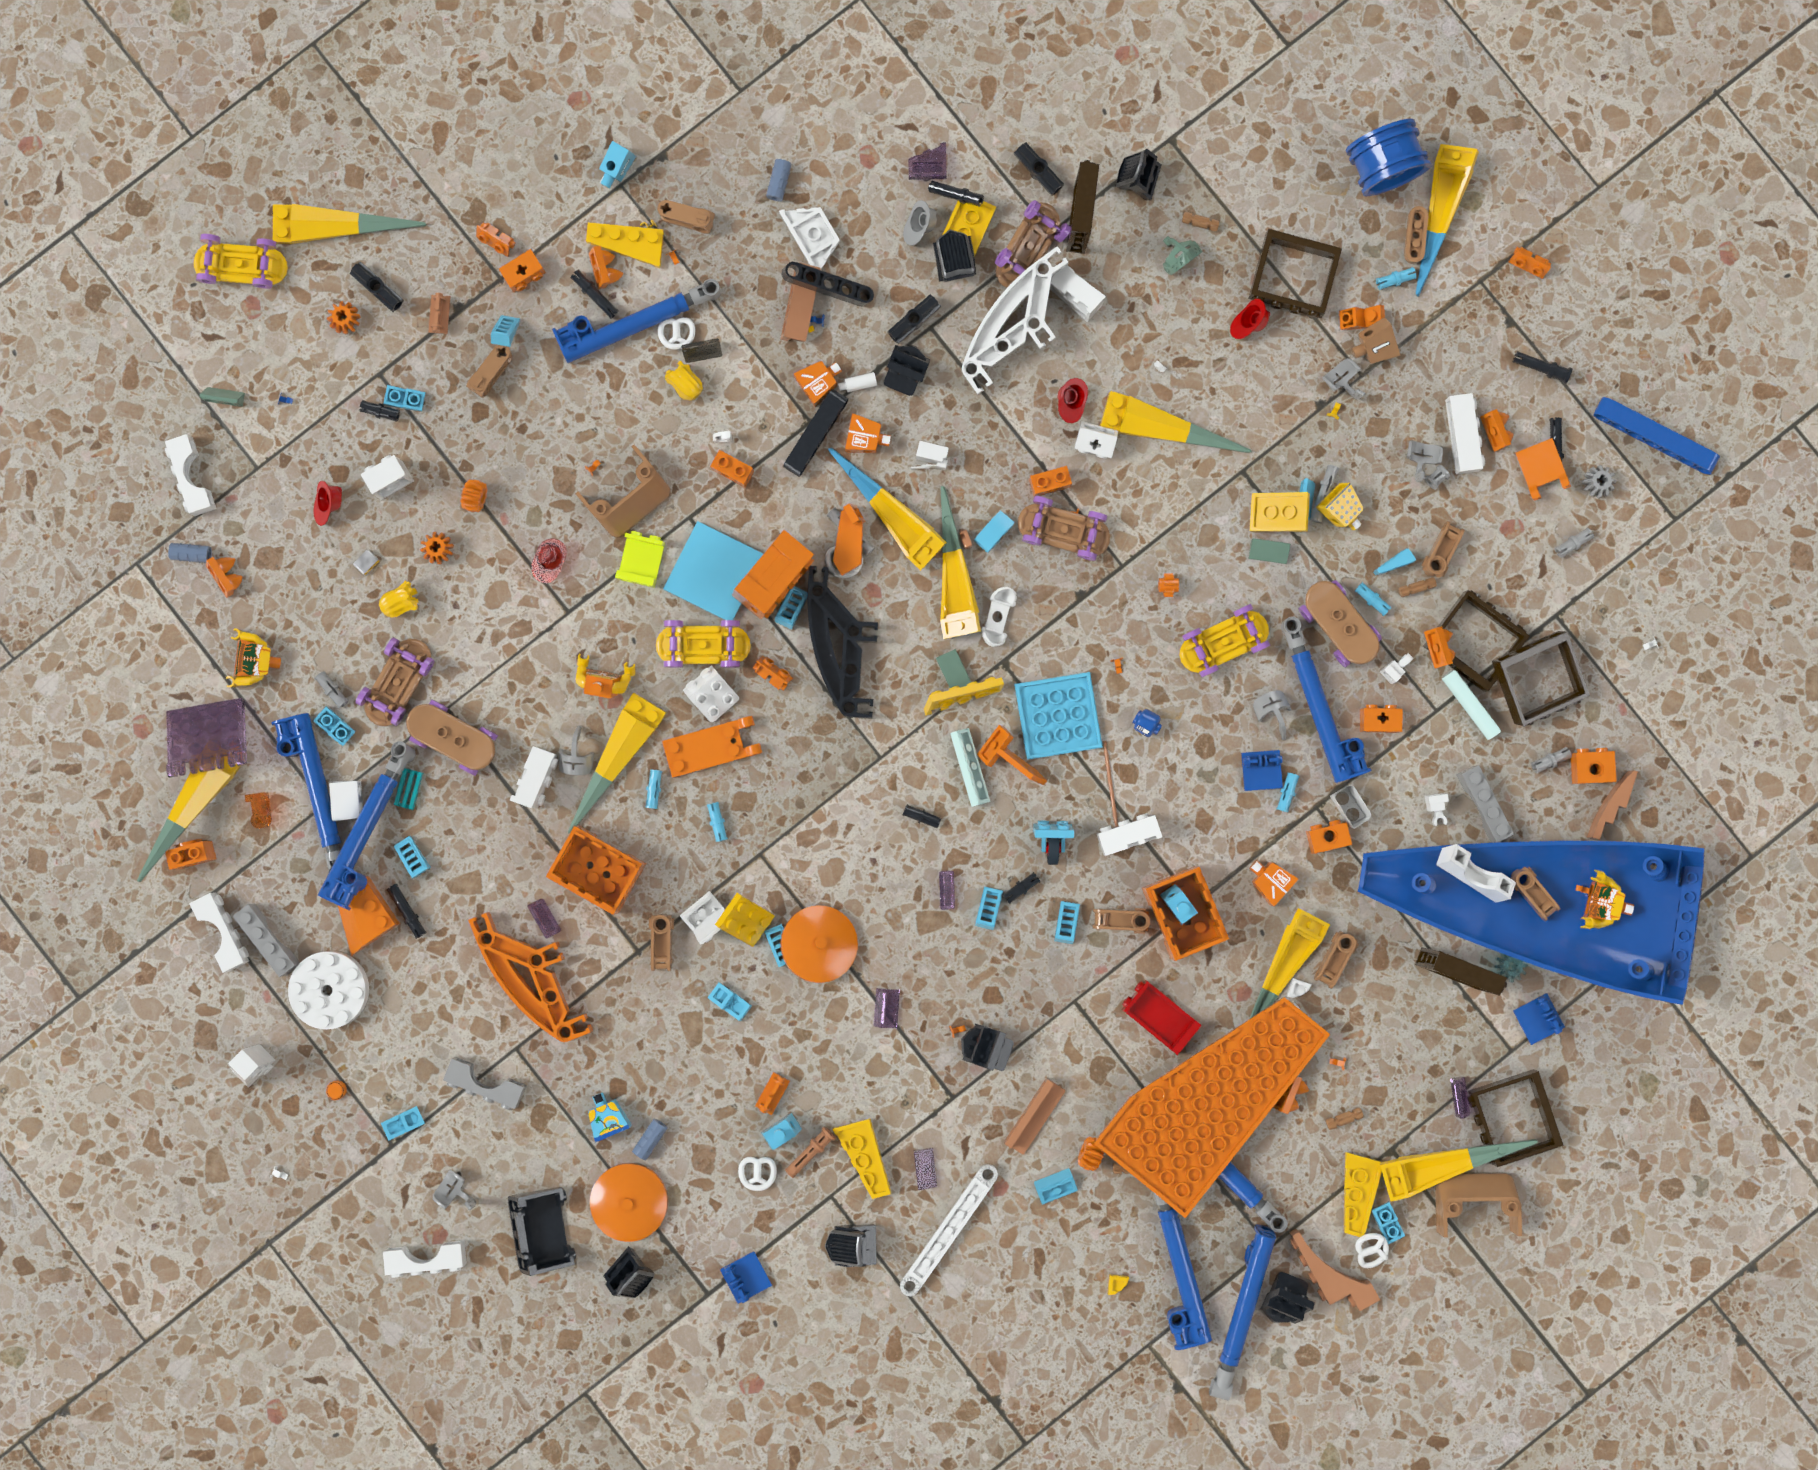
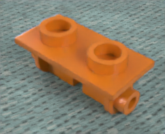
M483 222L481 226L477 225L476 237L482 243L494 248L496 252L508 257L509 249H513L516 244L514 239L503 232L499 237L496 236L499 230L489 223Z
M1522 246L1520 248L1516 247L1513 252L1514 255L1509 260V263L1541 279L1544 278L1551 268V263L1548 262V259L1535 255L1533 258L1531 257L1533 253Z
M760 657L753 667L755 673L765 680L771 675L772 678L769 683L778 690L784 691L788 686L787 684L793 679L788 671L783 668L780 669L768 657Z
M773 1072L755 1107L765 1114L772 1115L790 1081Z

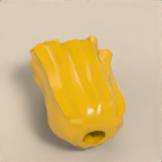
M679 361L677 363L679 365L675 371L667 370L664 378L668 384L673 386L679 397L683 400L692 401L702 393V382L690 369L689 364H683L682 361Z
M404 581L396 589L387 591L379 600V607L382 613L387 617L393 618L400 616L406 611L417 610L419 600L416 597H412L418 593L416 588H411V582Z

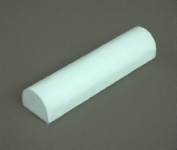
M1451 670L1441 678L1487 740L1501 732L1500 728L1456 670Z
M969 728L950 733L971 807L990 802Z

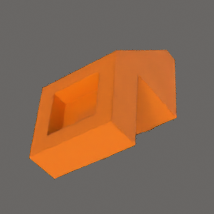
M1376 305L1365 309L1353 307L1339 311L1340 329L1368 328L1385 317L1384 305Z

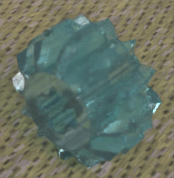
M1500 953L1502 958H1495L1499 962V964L1494 965V968L1499 969L1496 973L1507 977L1509 982L1513 983L1515 979L1520 981V974H1527L1523 967H1528V964L1522 963L1523 961ZM1509 962L1513 963L1512 970L1508 969L1510 966Z

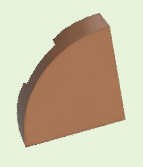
M967 530L960 531L959 535L964 549L972 548Z

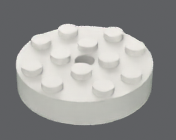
M338 951L320 952L305 958L293 971L288 985V997L295 1014L304 1023L318 1029H334L349 1024L361 1014L369 996V982L363 967L353 957ZM327 985H330L332 987L331 995L327 994V992H323L324 990H326Z

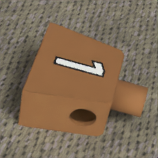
M1385 317L1358 334L1361 344L1351 348L1355 359L1364 355L1370 363L1400 356L1392 325Z

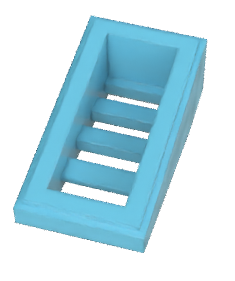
M501 315L491 332V343L510 347L520 323V318Z
M1406 548L1374 570L1373 573L1375 575L1386 573L1416 561V558L1409 548Z
M795 586L790 589L775 616V622L792 630L808 598V592ZM792 594H795L801 597L802 599L799 600L795 597H792ZM789 601L798 604V607L790 604ZM788 608V609L794 611L795 613L792 614V613L786 611L785 609Z
M411 836L394 845L395 850L412 878L418 877L431 868ZM410 843V847L404 851L401 850L403 846ZM411 850L414 851V853L411 854L410 856H408V857L405 856V854L408 853L409 851H411ZM417 856L418 859L410 864L409 860ZM421 863V866L414 870L413 867Z
M984 886L975 926L994 930L1003 894L1002 890ZM986 894L997 896L998 898L997 900L987 898ZM985 902H988V903L996 904V906H995V907H992V906L984 905V903H985ZM983 910H987V911L994 912V914L991 915V914L983 913L982 911H983ZM982 917L992 920V922H987L980 919Z
M1061 901L1054 941L1067 944L1074 943L1080 904ZM1064 909H1069V910H1075V912H1074V914H1073V913L1063 912V910H1064ZM1062 916L1073 918V921L1063 920ZM1061 924L1072 926V929L1062 928ZM1060 932L1071 934V936L1060 935Z
M782 924L764 931L778 967L785 965V962L779 957L782 955L781 951L777 952L776 950L781 947L780 943L774 945L773 942L781 939L784 929ZM781 931V935L771 938V934Z

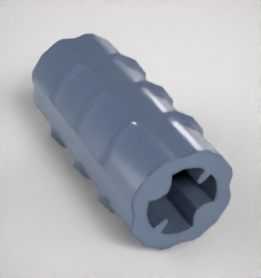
M775 159L766 194L768 199L778 202L783 200L792 165L789 161Z
M171 543L168 556L170 560H179L180 562L206 563V560L212 557V549L210 546Z
M654 1118L632 1152L646 1161L668 1127Z

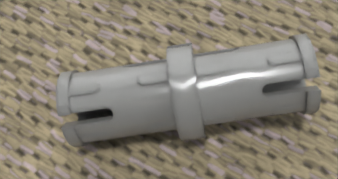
M1586 528L1556 547L1555 552L1559 551L1560 553L1557 555L1563 558L1571 551L1580 549L1581 545L1593 539L1594 534L1590 535L1589 533L1592 531Z
M325 671L319 673L314 678L325 690V695H329L338 708L348 703V699L338 689L339 686L331 681Z
M1564 747L1557 752L1548 753L1546 757L1532 762L1531 766L1535 773L1538 774L1547 768H1554L1557 764L1572 758V754L1568 747Z

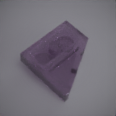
M946 142L940 143V146L933 150L928 149L921 155H915L908 159L909 180L947 179Z

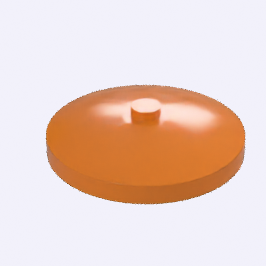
M816 905L804 908L790 918L783 929L780 946L783 960L792 973L808 982L826 983L841 977L852 966L857 955L858 939L853 924L842 912L829 906Z
M622 1163L605 1171L596 1181L590 1196V1210L598 1228L607 1236L623 1242L642 1240L654 1233L664 1220L668 1208V1195L663 1181L653 1170L638 1163Z

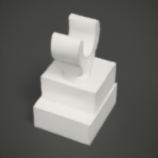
M1409 653L1405 654L1398 662L1395 660L1391 661L1380 673L1390 684L1396 683L1405 673L1402 668L1410 663L1413 657Z
M1441 793L1425 796L1427 811L1435 812L1432 819L1434 826H1437L1438 818L1442 819L1444 825L1447 824V818L1442 810H1445L1444 802H1449L1448 794Z

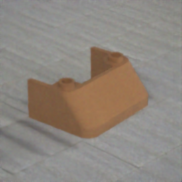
M635 445L631 447L643 461L636 468V476L641 484L616 505L611 507L605 500H597L590 505L578 491L575 493L607 532L615 538L625 535V533L668 499L671 493L668 484Z
M1504 1172L1461 1173L1435 1185L1436 1232L1444 1238L1448 1237L1447 1218L1458 1217L1462 1213L1463 1202L1501 1201L1502 1212L1509 1216L1510 1231L1517 1236H1522L1521 1202L1514 1179L1509 1174Z

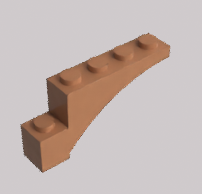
M1297 1229L1289 1232L1292 1237L1289 1241L1295 1250H1299L1301 1254L1299 1259L1304 1267L1308 1266L1310 1270L1308 1276L1313 1284L1317 1283L1320 1289L1317 1292L1322 1301L1326 1300L1331 1305L1348 1296L1347 1299L1351 1306H1356L1359 1311L1380 1301L1368 1279L1364 1281L1332 1268L1310 1249Z

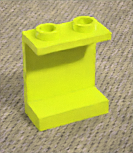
M631 531V534L625 533L627 539L620 569L616 571L615 578L655 588L665 543L658 536L650 535L647 538L642 537V533Z

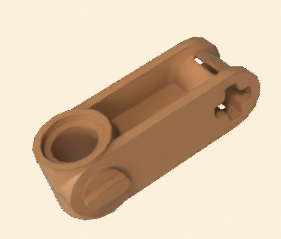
M669 200L661 201L658 205V213L666 223L693 229L705 234H709L713 227L715 214L709 210Z
M495 346L478 370L470 377L466 387L481 398H484L512 361V353L509 347ZM500 353H502V354L506 353V356H505V357H504V356H501V357H500L499 354H500Z
M1449 521L1444 524L1429 555L1425 556L1421 564L1423 566L1422 570L1427 576L1438 578L1445 576L1449 568L1448 564L1464 534V529H1458L1450 525ZM1432 562L1438 564V571L1432 569Z
M1530 867L1515 870L1510 878L1516 882L1515 891H1519L1540 918L1546 922L1552 913L1559 911L1561 908L1535 877L1537 875ZM1525 874L1526 881L1520 884L1519 879Z
M1135 908V911L1093 909L1095 924L1092 928L1131 930L1138 934H1145V931H1148L1150 917L1149 912L1144 908ZM1141 915L1145 918V923L1142 926H1137L1135 919Z
M667 914L652 915L649 918V930H651V971H655V969L671 971L674 918H672V915ZM658 919L666 921L665 929H660L657 926Z
M1342 931L1336 932L1333 936L1332 944L1314 976L1315 981L1319 980L1327 984L1330 989L1335 986L1352 953L1354 954L1359 945L1357 939ZM1343 938H1348L1349 945L1346 948L1341 946Z

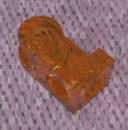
M269 792L245 795V803L251 802L253 814L251 824L253 827L259 829L268 827L272 822Z

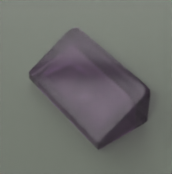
M940 871V909H954V871Z
M543 898L527 905L546 939L561 932V928Z
M876 989L874 1027L897 1028L900 990Z
M1465 1077L1451 1078L1455 1116L1464 1119L1470 1115Z
M933 1148L914 1150L918 1190L937 1187Z

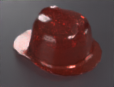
M551 538L546 539L539 545L531 564L532 575L537 581L550 583L558 577L567 556L564 543L558 539Z

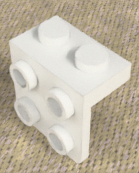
M712 665L702 670L700 675L695 680L690 681L683 689L687 697L710 722L717 720L739 700V696Z
M709 891L684 911L680 917L694 932L697 941L700 944L709 942L719 930H722L715 923L725 908Z

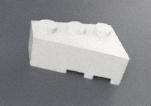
M1066 265L1052 276L1050 290L1086 322L1102 307L1106 296L1075 274L1070 266Z
M533 746L525 763L522 778L518 779L516 794L511 796L510 801L535 809L542 806L545 800V795H543L545 788H549L552 781L550 774L552 769L555 770L558 765L559 759H556L557 754Z
M1145 813L1136 816V821L1130 822L1127 819L1118 822V827L1111 828L1110 825L1101 828L1100 833H1097L1103 855H1110L1154 839L1162 838L1156 816H1148Z
M258 1044L242 1049L228 1065L232 1072L249 1088L261 1075H266L273 1068L272 1064L275 1062V1059Z

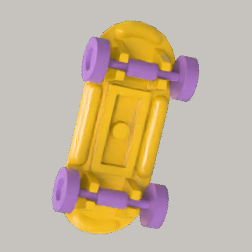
M201 234L200 241L206 244L198 249L194 257V269L197 273L196 281L206 284H216V281L252 284L258 288L271 289L272 285L281 282L287 274V261L282 253L276 250L277 242L261 238L257 239L256 246L220 243L219 236Z
M1249 604L1234 611L1235 616L1203 631L1197 628L1183 635L1184 642L1181 645L1179 654L1181 663L1189 671L1200 673L1201 677H1204L1219 670L1218 666L1249 651H1252L1254 654L1271 646L1269 641H1266L1269 635V626L1266 619L1260 613L1251 611L1253 607Z
M665 620L664 627L667 628L658 635L656 640V651L664 661V667L682 668L683 664H721L723 668L740 667V662L748 656L751 647L750 639L747 633L739 628L740 621L722 620L721 626H683V621Z

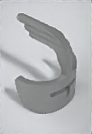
M1344 359L1322 377L1333 392L1340 387H1344L1356 400H1360L1366 394L1360 389L1353 390L1348 384V381L1361 370L1351 359ZM1348 372V374L1344 376L1340 381H1338L1335 385L1333 384L1338 379L1336 374L1339 377H1341L1344 373Z
M1413 440L1409 441L1406 458L1417 463L1416 482L1425 480V472L1422 471L1423 464H1440L1442 462L1443 448L1441 446L1419 443ZM1423 449V455L1432 456V458L1417 456L1413 453L1421 454Z
M1282 691L1268 692L1254 701V712L1259 722L1263 721L1262 719L1265 715L1274 712L1279 723V732L1282 740H1286V727L1279 709L1287 708L1288 711L1292 709Z
M580 725L577 726L573 734L571 755H566L563 753V749H559V770L562 773L586 775L593 768L594 752H590L586 756H577V744L582 728ZM567 762H572V763H584V764H575V765H574V769H573V768H572V767H573V764L567 763Z
M450 1169L434 1192L433 1200L439 1206L446 1209L455 1196L459 1195L466 1200L465 1205L468 1210H471L476 1205L475 1200L461 1190L466 1179ZM458 1180L452 1192L449 1194L448 1197H446V1195L451 1189L447 1184L453 1186L455 1181Z

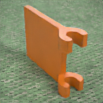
M1553 438L1516 452L1534 501L1541 499L1538 487L1559 479L1563 489L1571 487Z

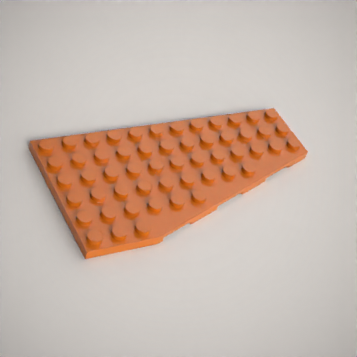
M1283 997L1130 1096L1093 1143L1186 1218L1330 1034Z

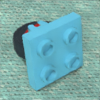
M1045 820L1033 823L1035 838H1041V851L1047 853L1048 865H1058L1059 854L1065 852V838H1074L1072 824H1068V821H1057V824H1049V821Z

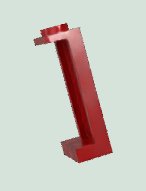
M1147 980L1144 982L1140 981L1134 988L1136 991L1132 997L1128 996L1122 1003L1124 1007L1121 1010L1178 1055L1202 1025Z

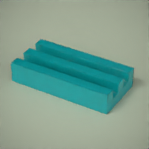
M404 768L394 802L395 806L414 810L424 773ZM408 773H410L409 779H408V783H407V786H406V790H405V794H404V798H403V801H402V803H401L400 801H401L402 793H403V790H404L406 778H407ZM414 775H417L410 805H408L407 801Z

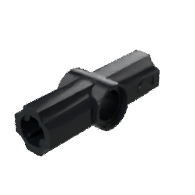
M1027 142L1019 146L1014 152L1017 159L1030 172L1031 177L1037 180L1051 196L1055 195L1064 186V183L1048 167L1046 160L1040 158ZM1041 166L1044 171L1036 172L1034 168Z
M362 262L352 267L350 275L390 311L394 312L402 306L404 300ZM375 284H381L378 290L373 291Z
M928 295L914 309L909 310L906 316L889 329L887 333L899 345L939 310L941 305L934 296ZM911 316H917L919 318V321L917 323H911L909 321V318Z

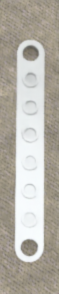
M985 1164L980 1167L900 1283V1289L904 1295L914 1296L918 1293L998 1177L997 1169L993 1165ZM986 1169H990L994 1173L993 1177L989 1180L984 1179L982 1176L983 1171ZM913 1281L916 1285L915 1289L907 1291L904 1288L905 1283Z

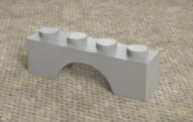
M1472 766L1456 774L1464 791L1475 803L1482 818V826L1490 842H1500L1514 835L1480 766Z
M255 903L247 904L233 915L234 919L279 977L288 975L298 966L299 960L289 948L284 946L274 936L267 925L266 917Z
M458 1057L451 1059L443 1079L452 1088L458 1089V1087L466 1089L465 1092L473 1096H476V1094L481 1095L483 1100L490 1103L496 1101L501 1104L502 1108L507 1110L516 1109L519 1106L527 1086L510 1078L499 1086H486L476 1078L474 1064Z

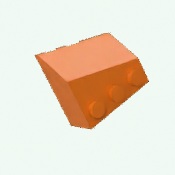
M366 876V887L359 891L357 895H354L349 905L350 911L338 906L351 956L400 924L369 876Z

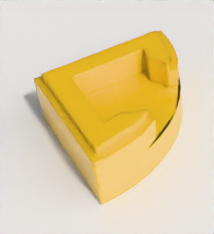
M1109 1274L1107 1294L1114 1295L1120 1292L1127 1285L1129 1276Z

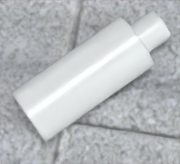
M872 372L847 378L845 382L838 385L840 391L847 390V392L877 386L875 373Z

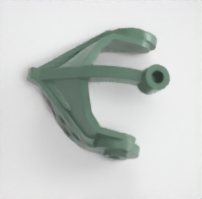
M1167 236L1163 242L1167 247L1171 245L1175 247L1166 258L1165 263H1163L1164 270L1169 275H1172L1203 251L1195 241L1189 240L1178 243L1175 239ZM1180 251L1183 252L1178 258H1175Z

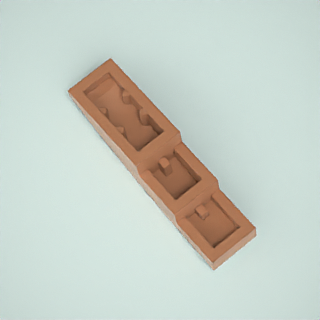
M1627 771L1614 785L1600 806L1587 838L1600 840L1605 824L1614 823L1618 808H1627L1638 771Z

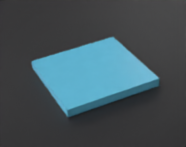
M697 521L663 589L724 620H734L741 603L732 596L733 591L762 557L763 553Z
M1090 672L1014 684L1027 760L1103 747Z

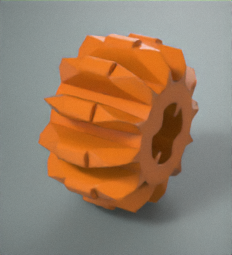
M340 301L339 307L333 304L335 309L328 310V313L331 314V316L327 317V320L331 322L329 326L332 329L335 328L337 333L343 331L344 334H348V329L355 332L353 326H359L360 323L356 320L361 318L357 314L358 309L352 307L350 302L345 305L343 301ZM345 315L347 316V318H346L345 320H344V319L341 320V317H342V316H344V317H345Z
M469 479L462 489L460 500L462 508L470 512H480L484 507V503H486L487 485L479 480Z
M433 532L432 538L426 535L427 542L421 541V544L425 546L420 549L421 552L425 553L423 558L429 559V562L432 564L436 561L440 565L442 564V558L446 562L449 560L446 556L447 554L453 555V552L449 551V549L454 547L453 544L449 543L451 538H445V534L442 532L439 536L437 532ZM437 544L441 546V548H438V552L434 550V548L437 547Z
M1090 1136L1084 1140L1078 1156V1164L1083 1169L1095 1171L1099 1168L1104 1152L1093 1143L1096 1138Z

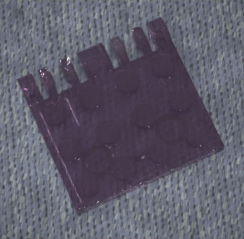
M243 698L166 711L168 761L166 772L169 778L177 777L178 773L180 776H184L186 774V763L190 764L189 768L192 774L198 772L197 768H199L200 772L215 770V758L217 768L223 769L224 756H228L230 767H235L236 764L238 766L247 764L245 701Z

